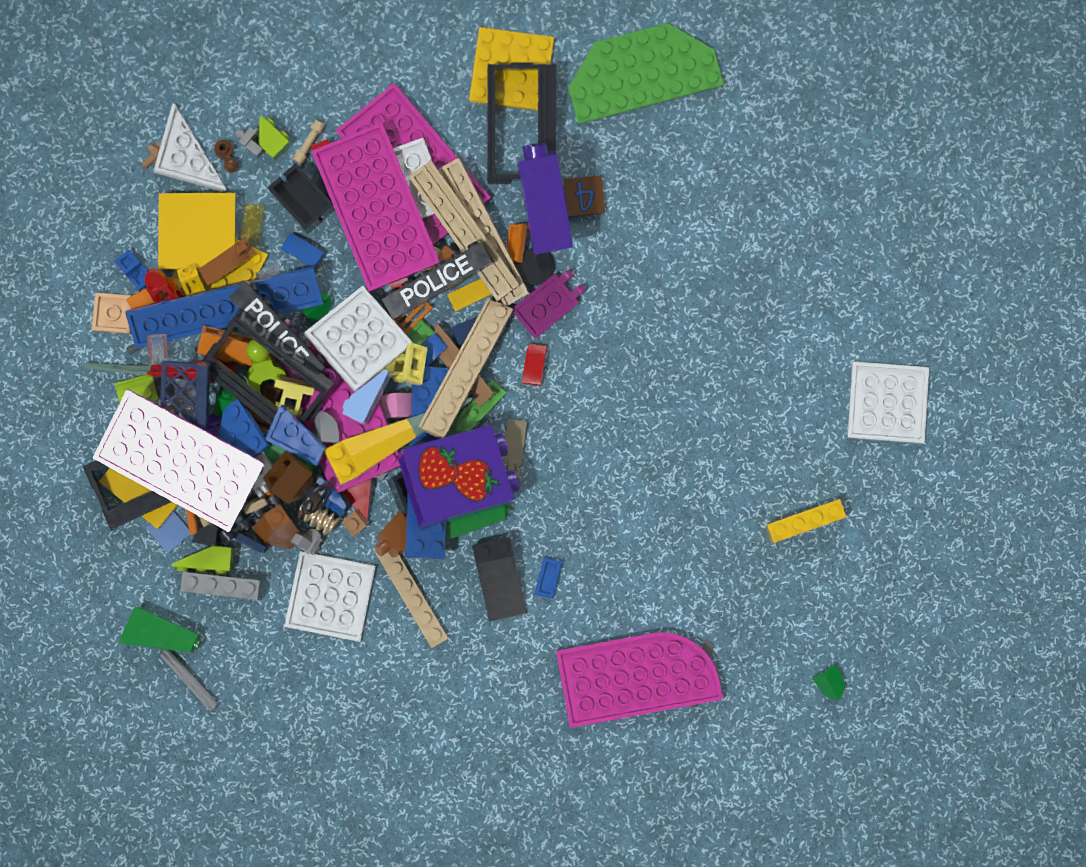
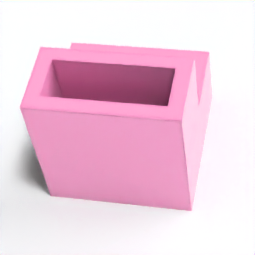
M411 393L381 395V408L386 420L410 418Z

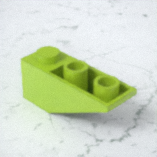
M211 546L172 563V567H177V571L188 572V568H195L198 573H207L208 570H215V574L227 575V571H232L234 548Z

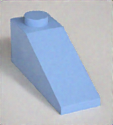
M388 370L382 371L352 394L349 399L347 398L343 404L342 409L344 410L342 413L367 425L392 372Z

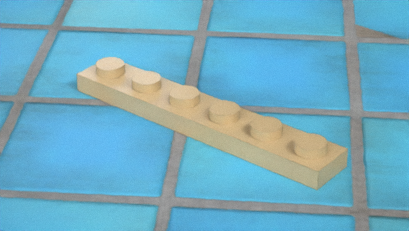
M388 552L383 556H379L376 553L431 648L447 640L446 633L400 555L392 558Z

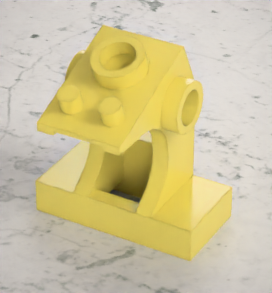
M408 343L406 355H399L380 372L384 370L392 372L391 378H393L394 382L422 385L427 347Z
M276 375L274 387L282 388L283 392L280 402H276L275 405L279 408L283 404L297 419H300L303 409L300 407L302 395L313 396L314 387L306 381ZM286 397L296 399V404L294 406L284 404Z

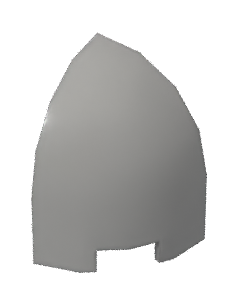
M320 411L314 421L313 435L323 444L339 443V430L336 421L328 413Z

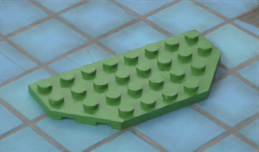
M665 23L595 42L568 87L577 123L580 125L724 86L714 49L676 27Z

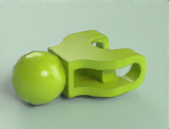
M254 339L248 343L246 354L251 359L252 365L246 374L247 381L250 386L261 394V383L266 379L275 380L276 375L286 376L283 365L273 360L270 352Z

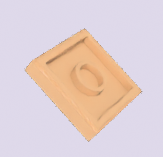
M95 292L92 331L130 334L131 331L125 312L131 309L126 300L131 295Z

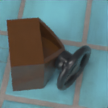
M286 450L263 477L269 491L289 504L303 497L305 500L301 509L305 515H311L322 508L332 492L331 486L327 483H323L315 488L313 486L312 472L305 460Z

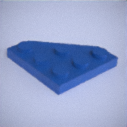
M236 399L223 410L220 439L255 458L271 446L265 440L266 437L245 404L240 400Z

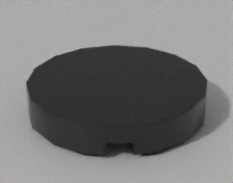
M532 248L527 249L523 254V262L516 263L524 283L528 285L539 286L549 279L553 273V261L547 252L534 254Z

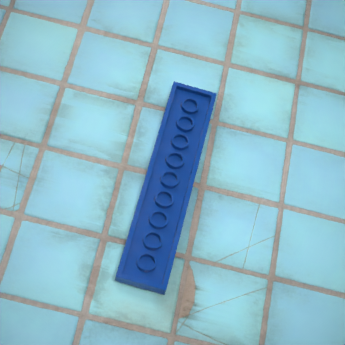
M314 267L249 281L250 283L254 282L260 288L259 293L263 297L267 296L273 302L272 307L276 311L280 310L283 314L323 304ZM243 283L126 310L125 314L135 347L140 348L199 334L202 332L203 325L217 329L226 327L239 309L230 300L229 296Z
M424 368L422 385L412 384L410 418L426 413L450 368ZM425 431L410 441L409 447L440 438ZM407 491L405 557L444 559L446 523L419 530Z

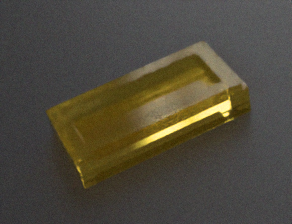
M245 203L239 240L245 237L249 243L259 244L264 206Z

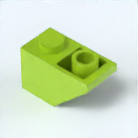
M261 116L259 118V145L276 161L291 146L288 141L290 137L284 131L279 132L275 129L276 124L269 117L265 119Z

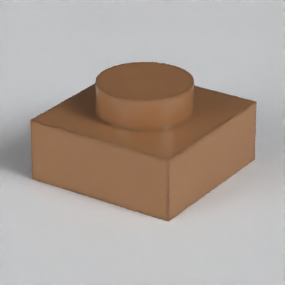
M358 509L342 521L353 537L369 525Z

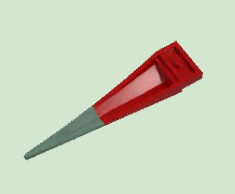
M216 358L234 373L239 367L237 362H224ZM193 361L190 363H202L203 361ZM83 363V368L154 377H161L162 364L115 365ZM167 366L166 373L173 378L179 371L174 366ZM188 368L184 373L192 380L197 376V368ZM182 375L176 378L179 380H186ZM210 377V383L215 384L216 381Z

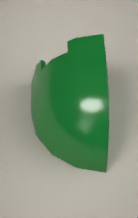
M321 293L322 305L300 310L301 313L303 312L312 325L326 316L331 308V298L325 293Z
M836 664L829 666L824 672H818L812 676L817 687L826 697L839 700L843 696L845 689L844 679Z

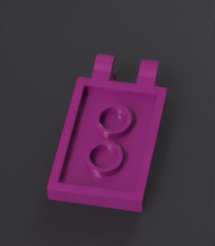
M569 269L559 278L556 274H553L512 308L515 316L534 339H537L579 304L576 298L586 292V289L581 284L572 292L564 285L574 277Z

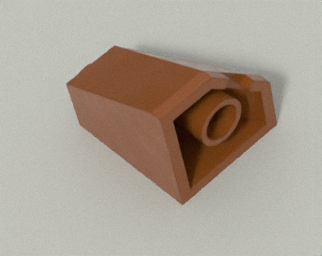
M280 504L264 514L253 527V530L263 544L291 549L296 546L291 542L295 533L304 537L287 509Z

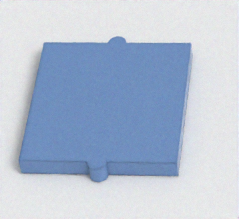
M174 511L159 530L151 524L146 528L167 553L171 552L176 546L182 545V541L190 535L188 527Z

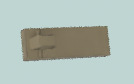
M508 419L505 438L508 454L503 456L505 470H513L519 479L527 421Z

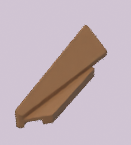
M437 323L435 324V333L448 346L439 357L450 368L459 349ZM478 376L470 392L477 405L481 407L495 395L483 379Z

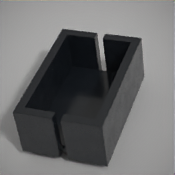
M295 163L283 173L287 180L285 183L279 177L267 189L308 234L320 223L318 220L320 217L324 220L335 208L326 195Z

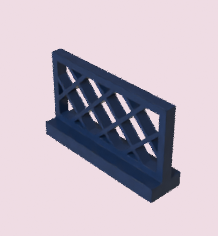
M163 360L160 406L165 408L171 402L178 409L174 414L177 415L180 412L187 421L208 432L211 362L190 363ZM167 366H174L179 373L171 378L166 373ZM188 368H197V376L192 380L184 373ZM180 375L189 382L182 389L174 381ZM170 383L178 390L172 397L166 392V387ZM190 384L196 390V395L191 399L183 391ZM180 393L188 401L182 407L173 400ZM189 403L195 408V414L191 417L183 410Z

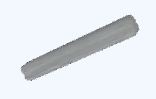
M164 650L160 656L209 711L216 708L218 703L170 650Z

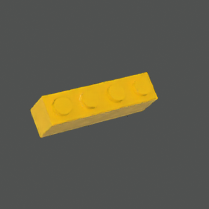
M839 499L767 524L765 527L771 544L844 519L846 514Z

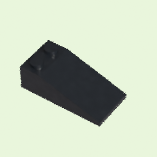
M510 537L472 545L489 621L527 613Z

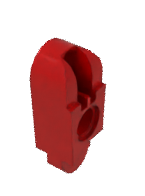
M154 268L147 271L144 283L147 286L146 290L155 303L186 297L170 276L166 277L161 270Z

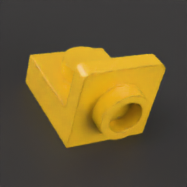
M195 264L177 270L180 283L187 296L206 291Z

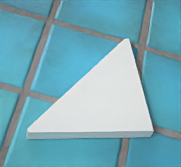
M172 104L153 173L225 192V185L221 182L217 172L207 159L203 149L193 136L176 105Z

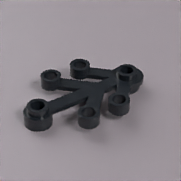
M274 494L266 500L268 503L266 506L240 522L235 529L232 528L229 532L223 530L218 534L222 541L225 540L226 543L230 542L236 537L235 532L238 530L248 531L254 526L252 522L255 519L260 520L272 507L275 508L279 504L282 505L284 502Z

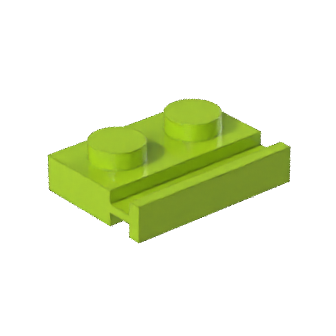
M142 375L114 383L119 403H121L128 389L152 402L159 400L153 376Z

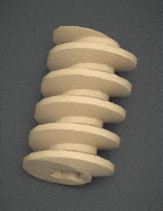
M302 505L297 515L298 518L304 516L305 523L311 520V527L317 524V531L324 528L323 535L331 533L341 519V516L334 519L335 512L328 515L329 508L323 511L320 508L311 515H305L301 509Z

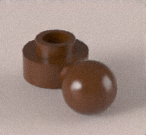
M228 140L218 141L214 146L216 156L221 160H225L223 164L225 171L229 173L236 172L239 164L236 159L232 158L234 148L231 142ZM223 146L227 147L224 151L220 150Z

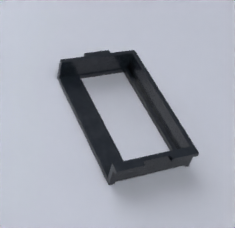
M487 64L488 184H510V181H520L519 174H495V71H538V143L545 142L547 150L556 153V64Z
M239 308L226 326L228 328L219 341L212 345L202 359L203 362H211L210 377L272 425L279 408L215 358V355L236 326L239 327L320 392L299 419L304 425L307 419L312 420L325 402L322 399L334 385V382Z
M95 460L83 466L111 531L173 502L155 491H151L110 509L93 471L105 464Z

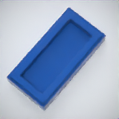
M543 558L535 595L553 599L562 561Z

